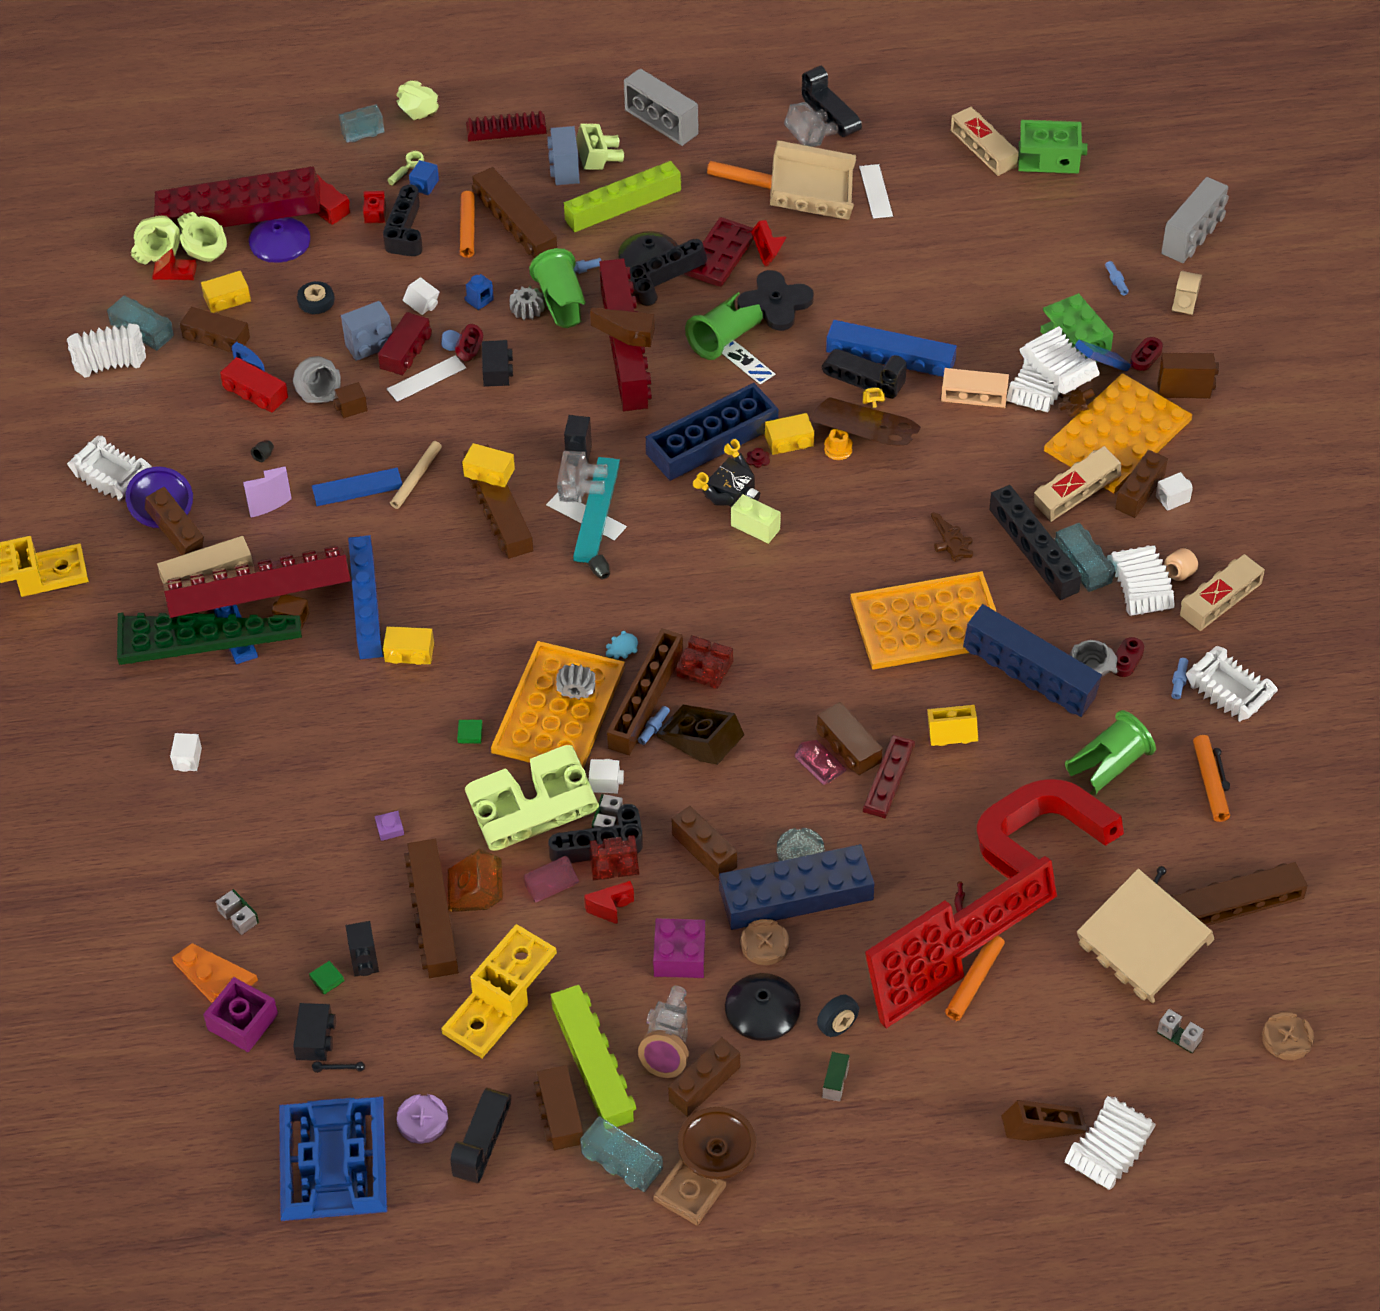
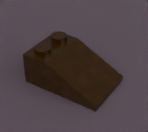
M684 704L656 733L658 738L698 761L716 765L724 759L745 735L735 713Z

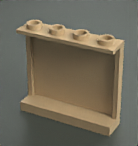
M778 140L773 154L770 205L849 220L854 203H851L853 168L856 162V155Z
M1139 869L1077 931L1080 939L1078 943L1087 952L1092 950L1098 955L1097 960L1105 968L1109 966L1116 971L1115 976L1122 983L1127 984L1129 982L1134 987L1133 991L1142 1000L1147 998L1151 1003L1155 1002L1154 995L1203 944L1209 946L1215 940L1212 930Z

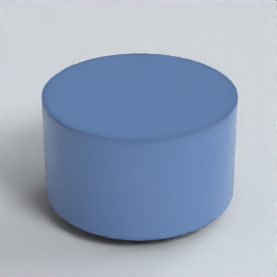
M453 330L445 331L442 334V347L449 351H455L460 334Z

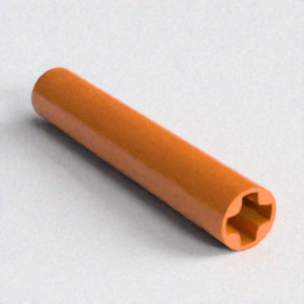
M710 161L708 164V175L771 189L772 175L715 161Z
M472 191L461 193L460 255L465 258L474 255L475 195Z
M1199 735L1193 739V744L1213 819L1216 822H1223L1230 818V812L1212 746L1207 735Z
M996 936L983 945L945 1010V1014L950 1019L955 1021L961 1020L1005 944L1000 936Z

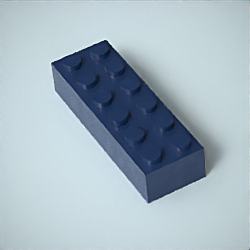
M752 383L645 436L646 454L671 481L724 454V447L727 443L734 449L730 443L733 439H736L742 445L764 434L765 422L778 419L779 409L755 383Z
M984 604L980 606L968 622L963 647L969 653L978 655L986 660L989 665L998 667L1009 677L1023 682L1029 689L1036 690L1045 695L1049 701L1060 704L1069 713L1082 717L1096 698L1102 674Z
M861 844L719 874V891L731 930L748 927L751 922L760 919L777 921L874 900L875 883Z

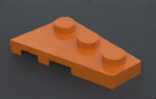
M193 943L172 957L174 964L211 1003L214 1002L233 977L250 986L258 981L257 975Z

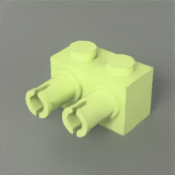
M580 124L576 142L584 169L603 170L606 161L623 162V149H607V147L618 148V135H603L600 124Z

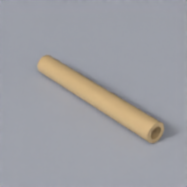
M433 441L395 494L390 502L394 508L399 509L436 457L442 448L439 442Z

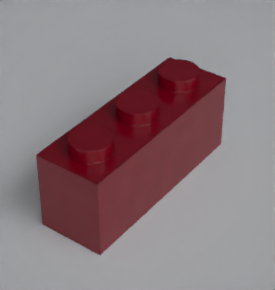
M409 312L405 313L378 353L380 369L404 375L406 370L412 366L415 356L420 354L425 341L431 337L432 329L430 328L429 318Z

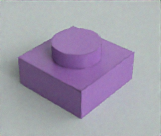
M398 811L375 816L381 841L404 835Z

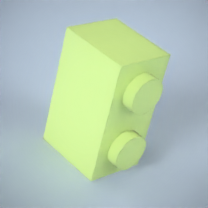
M744 494L731 508V526L768 544L780 530L781 512Z

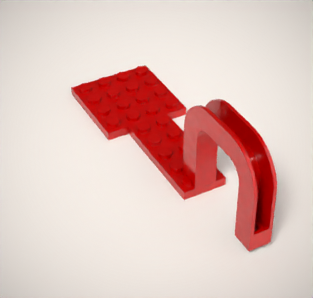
M1057 779L1028 783L990 806L981 815L977 823L980 852L984 860L1007 877L1008 880L954 915L951 904L944 900L865 951L878 1016L882 1025L887 1029L963 979L964 971L961 959L1057 897L1052 860L1046 856L1038 859L1009 838L1010 834L1040 815L1055 813L1064 816L1106 846L1124 834L1122 816L1076 784Z

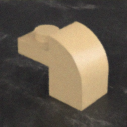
M1180 272L1172 307L1173 312L1193 315L1202 279L1201 274Z

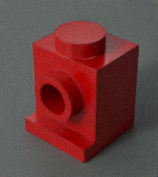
M364 191L363 214L365 223H385L386 202L384 191Z

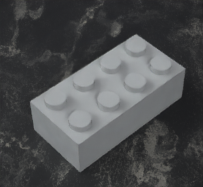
M641 68L624 79L625 110L681 146L698 135V104Z
M1209 177L1202 181L1166 223L1161 254L1181 263H1184L1188 257L1193 256L1196 247L1203 244L1208 233L1211 234L1219 221L1221 222L1226 215L1224 208L1229 199L1227 185Z

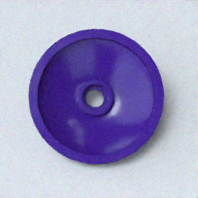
M290 217L263 221L252 230L249 236V246L252 253L261 260L273 263L287 262L301 256L310 244V232L306 225Z
M150 467L138 472L130 480L126 489V505L131 515L140 523L148 527L159 528L145 510V499L163 486L187 515L189 514L193 503L191 486L183 475L173 469Z

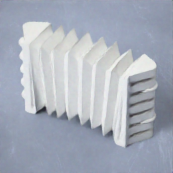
M129 323L127 329L122 325L119 330L115 325L112 330L106 326L105 331L98 328L96 333L90 330L89 335H87L83 331L82 337L75 333L67 338L68 349L72 357L71 362L74 365L75 371L83 375L84 378L89 377L92 370L97 373L98 368L101 372L104 367L109 370L110 365L116 369L117 364L121 368L125 364L128 368L131 363L134 368H139L146 358L142 333L140 332L139 325Z
M1058 326L1025 344L1024 347L1020 348V353L1025 360L1029 359L1028 364H1032V369L1037 368V374L1042 373L1041 379L1048 377L1047 383L1053 382V388L1058 386V391L1066 394L1099 376V370L1095 360L1085 358V355H1081L1080 351L1076 352L1077 348H1072V342L1068 344L1069 339H1065L1066 334L1062 335V328Z
M1024 359L1022 369H1020V373H1018V378L1015 377V380L1010 383L1006 401L1048 413L1050 405H1053L1054 400H1057L1058 395H1060L1058 386L1053 388V382L1047 383L1048 377L1041 379L1042 373L1037 374V368L1032 369V364H1028L1029 359Z
M96 436L67 463L77 478L81 477L82 481L86 480V484H91L92 489L98 488L99 493L104 491L105 496L111 493L112 498L117 495L119 502L126 496V489L130 480L138 472L151 467L142 458L136 460L135 456L130 459L129 454L125 456V452L120 454L119 449L115 450L114 445L112 446L111 443L107 444L106 438L103 436Z
M1147 545L1137 549L1130 548L1120 552L1114 551L1111 555L1107 556L1110 571L1116 572L1115 577H1118L1117 581L1121 582V587H1123L1125 603H1127L1126 611L1129 616L1174 608V591L1171 590V578H1168L1167 566L1162 565L1163 559H1159V553L1155 554V545Z
M1215 646L1186 673L1187 679L1192 689L1199 687L1198 694L1205 691L1204 699L1211 697L1210 704L1217 702V709L1224 707V713L1231 710L1232 717L1238 714V721L1241 722L1256 713L1264 703L1271 699L1278 689L1268 678L1260 681V675L1254 678V672L1248 675L1249 669L1242 671V665L1237 666V660L1232 662L1233 657L1227 658V650L1225 648Z
M1108 1096L1104 1101L1103 1110H1100L1097 1121L1094 1123V1128L1090 1127L1089 1133L1086 1132L1085 1138L1080 1137L1079 1143H1073L1065 1163L1096 1181V1184L1099 1183L1110 1190L1115 1185L1116 1178L1121 1179L1122 1172L1128 1173L1129 1166H1133L1134 1159L1138 1160L1139 1153L1142 1152L1143 1145H1146L1147 1138H1149L1156 1124L1152 1122L1151 1118H1146L1142 1113H1137L1134 1108L1126 1106V1103L1119 1102L1116 1097Z

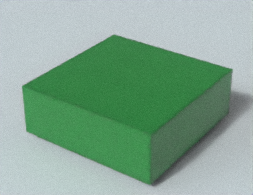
M459 720L458 743L481 744L482 720Z
M330 960L309 973L312 982L324 995L344 982L343 975Z

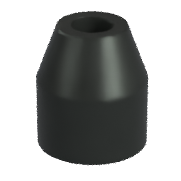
M269 440L261 441L251 449V455L256 461L264 462L271 455L274 445Z
M597 555L590 559L588 565L593 574L600 579L609 577L610 568L604 555Z

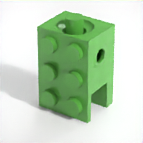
M1021 120L1020 141L1018 144L1019 171L1079 173L1081 155L1087 156L1088 144L1082 143L1081 122Z
M1079 293L1043 308V312L1051 320V322L1041 325L1040 332L1043 335L1060 326L1062 328V335L1066 334L1065 339H1069L1068 344L1072 342V348L1076 347L1075 344L1078 340H1082L1111 351L1114 333Z

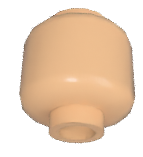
M1186 548L1176 550L1167 556L1164 565L1167 566L1166 572H1169L1168 576L1175 581L1187 579L1198 569V561L1195 554Z

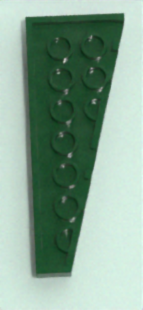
M124 612L118 613L117 660L119 665L302 638L300 615H274L269 618L250 615L249 618H236L235 614H229L228 618L215 617V614H186L170 618L167 613H159L158 616H145V613H138L137 616H124Z

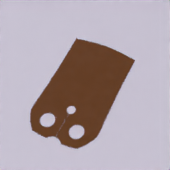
M831 397L814 410L809 420L882 444L898 446L908 445L913 440L911 435L918 434L921 428L917 423L906 417ZM898 424H909L911 429H901L898 427ZM879 426H886L887 429H882ZM889 435H898L902 437V440L893 441L889 439Z

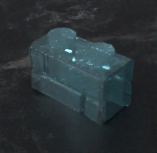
M377 104L339 114L340 128L346 143L356 142L369 136L374 137L384 132L383 116Z

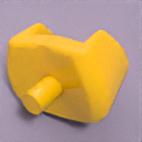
M869 388L863 392V404L872 402L873 408H876V402L885 401L883 390L880 388Z

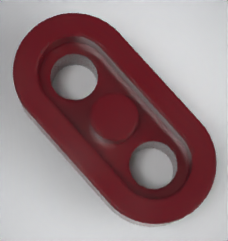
M468 324L461 331L455 346V352L461 360L471 361L477 355L484 337L480 327L475 324Z
M1156 337L1145 338L1131 354L1130 364L1132 368L1138 371L1148 370L1162 354V341Z
M1129 637L1122 641L1115 654L1117 656V673L1115 675L1128 677L1134 672L1144 653V643L1140 639Z

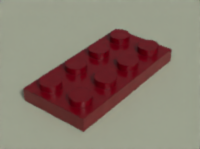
M720 217L702 242L708 258L706 263L684 273V275L722 287L754 239L751 234L753 227Z

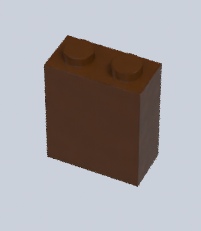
M1162 353L1157 380L1158 394L1164 398L1210 399L1212 390L1216 389V377L1214 376L1219 373V363L1215 362L1214 353Z

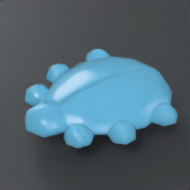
M622 631L618 637H612V644L608 643L606 645L608 649L606 656L609 658L613 657L615 660H618L620 656L626 659L628 654L638 651L637 637L626 631Z

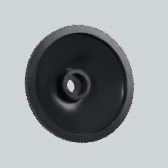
M655 231L639 232L623 241L618 251V258H624L625 266L631 268L678 245L671 237Z
M756 973L740 979L731 987L725 1001V1013L730 1025L742 1036L758 1041L774 1040L787 1034L797 1023L800 1016V999L795 988L785 979L773 974ZM765 996V997H767V998H766V999H760L759 997Z

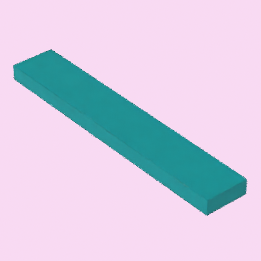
M598 457L573 555L574 561L588 563L590 559L598 555L620 466V459Z

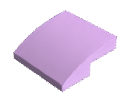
M286 467L264 471L265 478L243 482L250 517L273 511L292 499Z

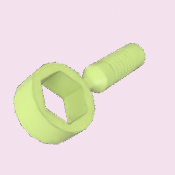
M419 151L409 152L406 155L407 165L402 166L387 179L388 183L394 185L407 173L409 168L414 169L418 161H411L412 159L424 161L423 154Z

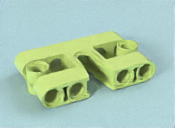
M565 745L530 759L532 779L537 792V796L533 799L524 797L519 784L506 768L466 785V795L490 850L497 851L589 815L599 808L598 801L573 746ZM576 778H579V779H580L579 781H576V782H573V781H572V780H574V779H576ZM487 813H490V814H491V815H489L488 817H482L483 815H485V814H487Z

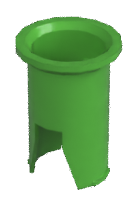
M555 248L546 250L532 261L529 267L530 276L539 283L555 324L561 328L574 327L581 323L580 303L586 304L574 271L576 266L575 257L566 249Z
M738 292L705 315L692 316L685 325V335L688 343L700 357L707 360L717 359L722 355L726 345L758 323H761L763 315L760 305L736 310L735 298L740 294Z
M1125 710L1118 711L1115 716L1116 721L1073 757L1065 761V767L1070 776L1092 768L1100 761L1102 762L1090 779L1093 786L1091 795H1096L1098 791L1143 754L1153 755L1156 751L1155 742L1151 734L1139 719Z

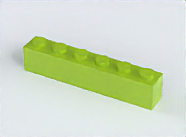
M672 161L566 201L564 202L565 221L575 233L681 191V172Z
M576 985L551 994L552 1009L604 1131L633 1122V1111L636 1110L635 1101L632 1095L627 1096L625 1078L623 1074L618 1075L617 1060L613 1053L609 1054L607 1050L609 1047L605 1033L600 1034L598 1029L600 1022L597 1014L590 1011L591 1001L587 992L583 993L580 985Z

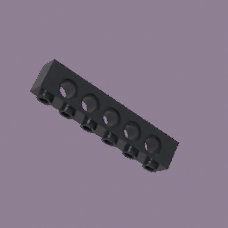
M1008 485L991 492L989 510L1058 599L1063 600L1079 593L1081 573L1012 486Z

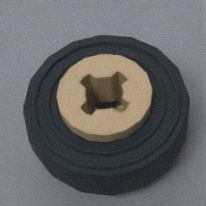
M313 281L306 283L298 290V305L306 313L321 314L328 311L334 305V292L327 283Z
M846 994L839 995L830 1000L820 1011L817 1018V1025L820 1031L826 1036L836 1037L848 1030L859 1014L857 1002Z

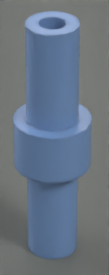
M601 258L575 262L574 271L580 274L587 272V269L599 267Z
M1112 261L1107 262L1105 266L1110 274V280L1113 285L1117 286L1121 295L1128 294L1129 290L1124 283L1122 273L1117 271Z
M1186 658L1179 659L1177 671L1173 675L1172 682L1174 686L1171 696L1174 699L1181 698L1183 686L1187 682L1188 659Z
M662 706L658 713L649 719L645 725V730L637 739L640 744L645 745L653 733L656 734L662 727V721L670 712L668 707Z

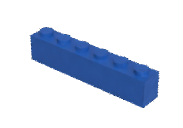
M833 320L827 335L826 352L830 353L833 349H839L881 364H886L892 355H897L905 360L909 370L944 377L945 368L953 369L956 360L957 345Z
M371 535L350 537L348 542L360 660L383 657Z

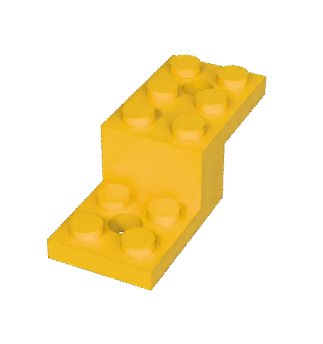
M31 536L0 542V583L17 580L21 597L89 582L81 543L36 553ZM61 565H67L63 570L58 569Z
M516 924L470 976L472 994L441 1028L442 1034L483 1059L528 1006L527 988L557 954L556 948ZM522 952L528 955L523 960L515 958L516 954ZM474 1022H482L484 1024L481 1029H472L470 1027Z

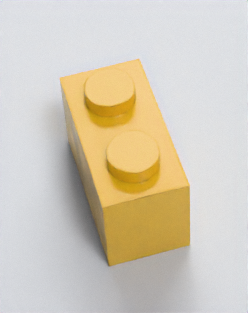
M241 271L201 282L204 299L212 313L251 301L249 288Z
M807 413L765 422V438L772 455L814 446V430Z
M474 443L462 461L464 477L504 488L515 470L514 454Z
M386 627L383 645L385 662L416 665L431 664L434 647L432 629Z
M975 705L927 709L931 746H945L955 743L967 744L978 741Z

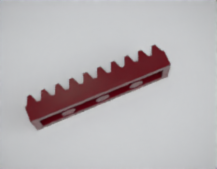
M531 111L530 115L523 112L522 116L515 113L514 117L507 114L506 118L500 114L498 119L494 115H492L491 119L484 116L483 120L476 117L475 121L468 118L466 122L468 142L547 134L545 115L542 111H539L537 115L533 111Z

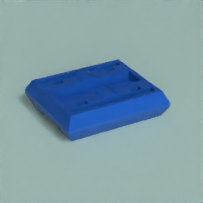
M383 1096L308 1101V1103L279 1105L281 1221L387 1212ZM366 1115H371L373 1149L367 1150ZM294 1121H300L301 1143H298V1156H293ZM367 1156H373V1197H368ZM298 1162L301 1174L302 1203H294L293 1163Z

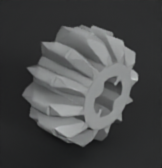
M521 286L520 290L514 289V293L510 295V310L516 318L522 317L523 320L526 318L533 320L534 316L540 317V313L544 311L543 293L539 292L538 288L532 289L531 286L528 288Z
M573 663L571 666L564 665L557 673V691L561 692L562 696H569L570 699L577 698L580 700L581 697L588 698L595 689V673L590 671L589 667H582V664L579 666Z

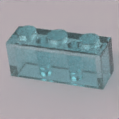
M125 295L107 310L112 326L115 325L120 329L123 325L127 329L129 323L139 325L143 343L156 351L174 336L172 323L167 317L160 316L152 309L144 307L136 300H132Z
M1080 522L1056 531L1055 542L1081 573V583L1088 592L1112 583L1115 572L1113 563L1107 560L1101 547L1095 544L1089 531L1085 530Z
M600 1116L580 1139L581 1152L588 1160L599 1162L607 1172L612 1175H619L630 1187L639 1188L643 1192L646 1191L663 1169L661 1155Z

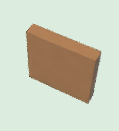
M680 1159L654 1194L653 1200L698 1226L726 1187V1181L701 1177L692 1172Z

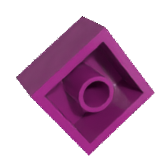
M656 918L653 957L654 977L704 978L705 920Z
M233 977L203 1015L207 1030L249 1052L278 1016V1011L274 998Z

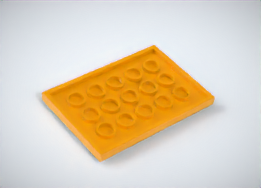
M1122 373L1087 405L1089 410L1080 412L1044 446V451L1072 467L1076 462H1081L1087 458L1094 450H1099L1105 446L1121 462V476L1104 486L1105 489L1115 494L1125 483L1147 450L1158 453L1192 420L1193 414Z
M983 571L858 592L850 596L872 670L969 653L963 647L968 622L982 604L996 611Z
M537 641L493 741L491 753L530 763V759L565 745H571L574 747L578 759L584 768L625 669V662ZM572 663L577 666L582 664V667H589L590 671L595 673L596 678L593 694L589 695L588 698L581 697L580 700L577 698L570 699L569 696H562L561 692L557 691L556 677L559 669H562L564 665L571 666Z

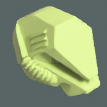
M407 81L404 85L399 86V91L396 95L399 100L396 102L413 120H420L427 117L428 114L432 116L439 108L437 103L438 95L431 88L421 86V83L418 81Z
M194 212L183 214L177 219L181 230L180 241L187 255L202 261L211 262L224 253L227 240L222 225L220 226L217 221L208 217H198Z
M167 216L143 219L137 225L134 232L135 245L131 250V256L138 263L147 264L151 260L153 262L157 261L171 248H173L175 256L180 243L181 230Z

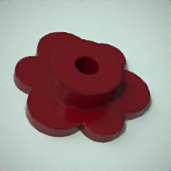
M755 448L753 451L747 452L746 461L748 465H754L756 468H760L762 465L767 466L770 463L769 452L763 451L762 448Z

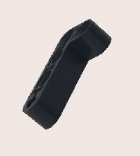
M817 66L802 74V96L804 101L841 137H846L862 129V123L858 115L828 87V74L823 66Z
M405 185L400 189L383 230L384 246L388 253L415 257L423 251L420 231L411 229L420 207L419 192L415 185Z
M689 240L630 268V281H632L633 289L642 305L650 306L657 301L658 296L655 286L706 263L708 258L701 240Z
M833 349L822 364V370L829 377L865 390L880 388L883 390L886 398L892 399L897 396L906 382L907 364L902 357L892 355L885 366L848 352Z
M624 804L619 807L617 813L618 825L553 834L548 842L551 861L555 864H569L599 860V849L605 850L606 859L622 857V847L625 845L629 847L630 855L638 854L643 848L642 826L638 808L632 804Z
M490 1088L484 1089L463 1142L457 1141L453 1147L450 1159L453 1177L477 1184L481 1181L508 1114L512 1099L511 1094Z

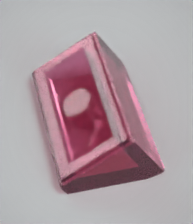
M818 740L800 743L794 755L823 785L830 783L846 771V768Z
M567 856L524 875V885L535 903L579 883Z

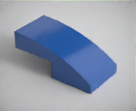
M238 342L232 346L234 359L238 357L265 371L262 361L253 351Z

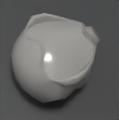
M321 356L308 357L298 365L294 372L293 384L295 391L306 403L333 402V399L336 398L334 389L340 388L341 376L332 361Z
M1096 640L1083 641L1080 644L1074 645L1069 653L1070 656L1101 673L1102 677L1109 672L1117 673V656L1105 643Z

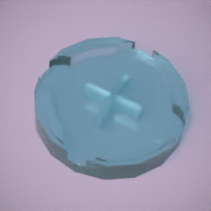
M794 828L783 833L777 842L776 850L779 861L825 852L823 839L817 832L808 828H802V830Z

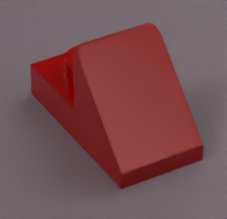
M759 220L752 229L751 234L764 267H766L776 257L787 237H773L767 221Z
M171 248L155 262L152 278L153 280H194L197 267L196 260H175L173 248Z
M631 881L584 895L585 910L589 914L618 924L616 907H624L634 902V888Z

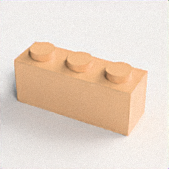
M945 368L941 401L1005 408L1009 374Z

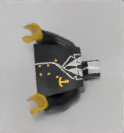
M736 439L730 442L734 449L728 443L724 447L725 453L733 455V458L728 457L710 478H708L706 473L700 472L693 481L694 488H702L705 497L714 505L732 507L742 494L756 501L760 498V492L755 490V476L742 453H738L740 443Z

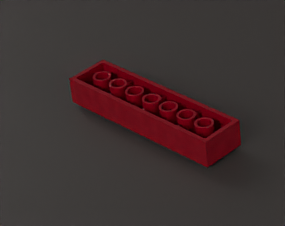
M312 166L155 191L154 217L167 216L180 229L177 219L183 214L194 212L198 217L203 216L214 219L223 228L319 213L320 183L315 168Z
M624 258L599 261L600 288L604 309L638 312L634 311L636 309V298L631 296V294H634L633 283L628 281V279H631L630 267L625 266ZM609 335L623 412L648 409V400L652 399L651 388L648 387V385H651L650 372L646 371L648 369L647 356H643L645 354V347L628 345Z
M329 546L324 548L325 551L316 553L315 550L302 552V556L298 557L284 555L278 561L271 562V559H264L258 561V565L240 564L236 565L234 570L226 571V568L213 570V574L209 575L195 573L190 575L189 579L181 580V577L168 579V583L163 585L169 616L171 618L351 581L346 555L342 548Z

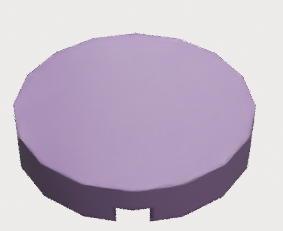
M413 1095L406 1099L398 1109V1130L404 1138L411 1142L420 1144L432 1142L439 1138L447 1128V1108L442 1100L434 1095Z

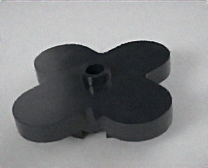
M767 270L758 275L757 290L746 291L739 295L737 308L760 305L763 318L766 319L768 326L774 330L783 331L794 325L796 310L806 309L813 304L814 292L811 287L805 284L787 285L784 276L780 272Z

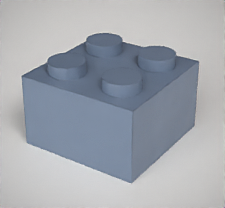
M575 126L551 128V136L547 137L548 149H552L548 152L549 164H553L550 165V175L555 177V185L578 184L579 165Z
M380 301L341 315L345 345L355 361L380 352L392 334L390 316Z

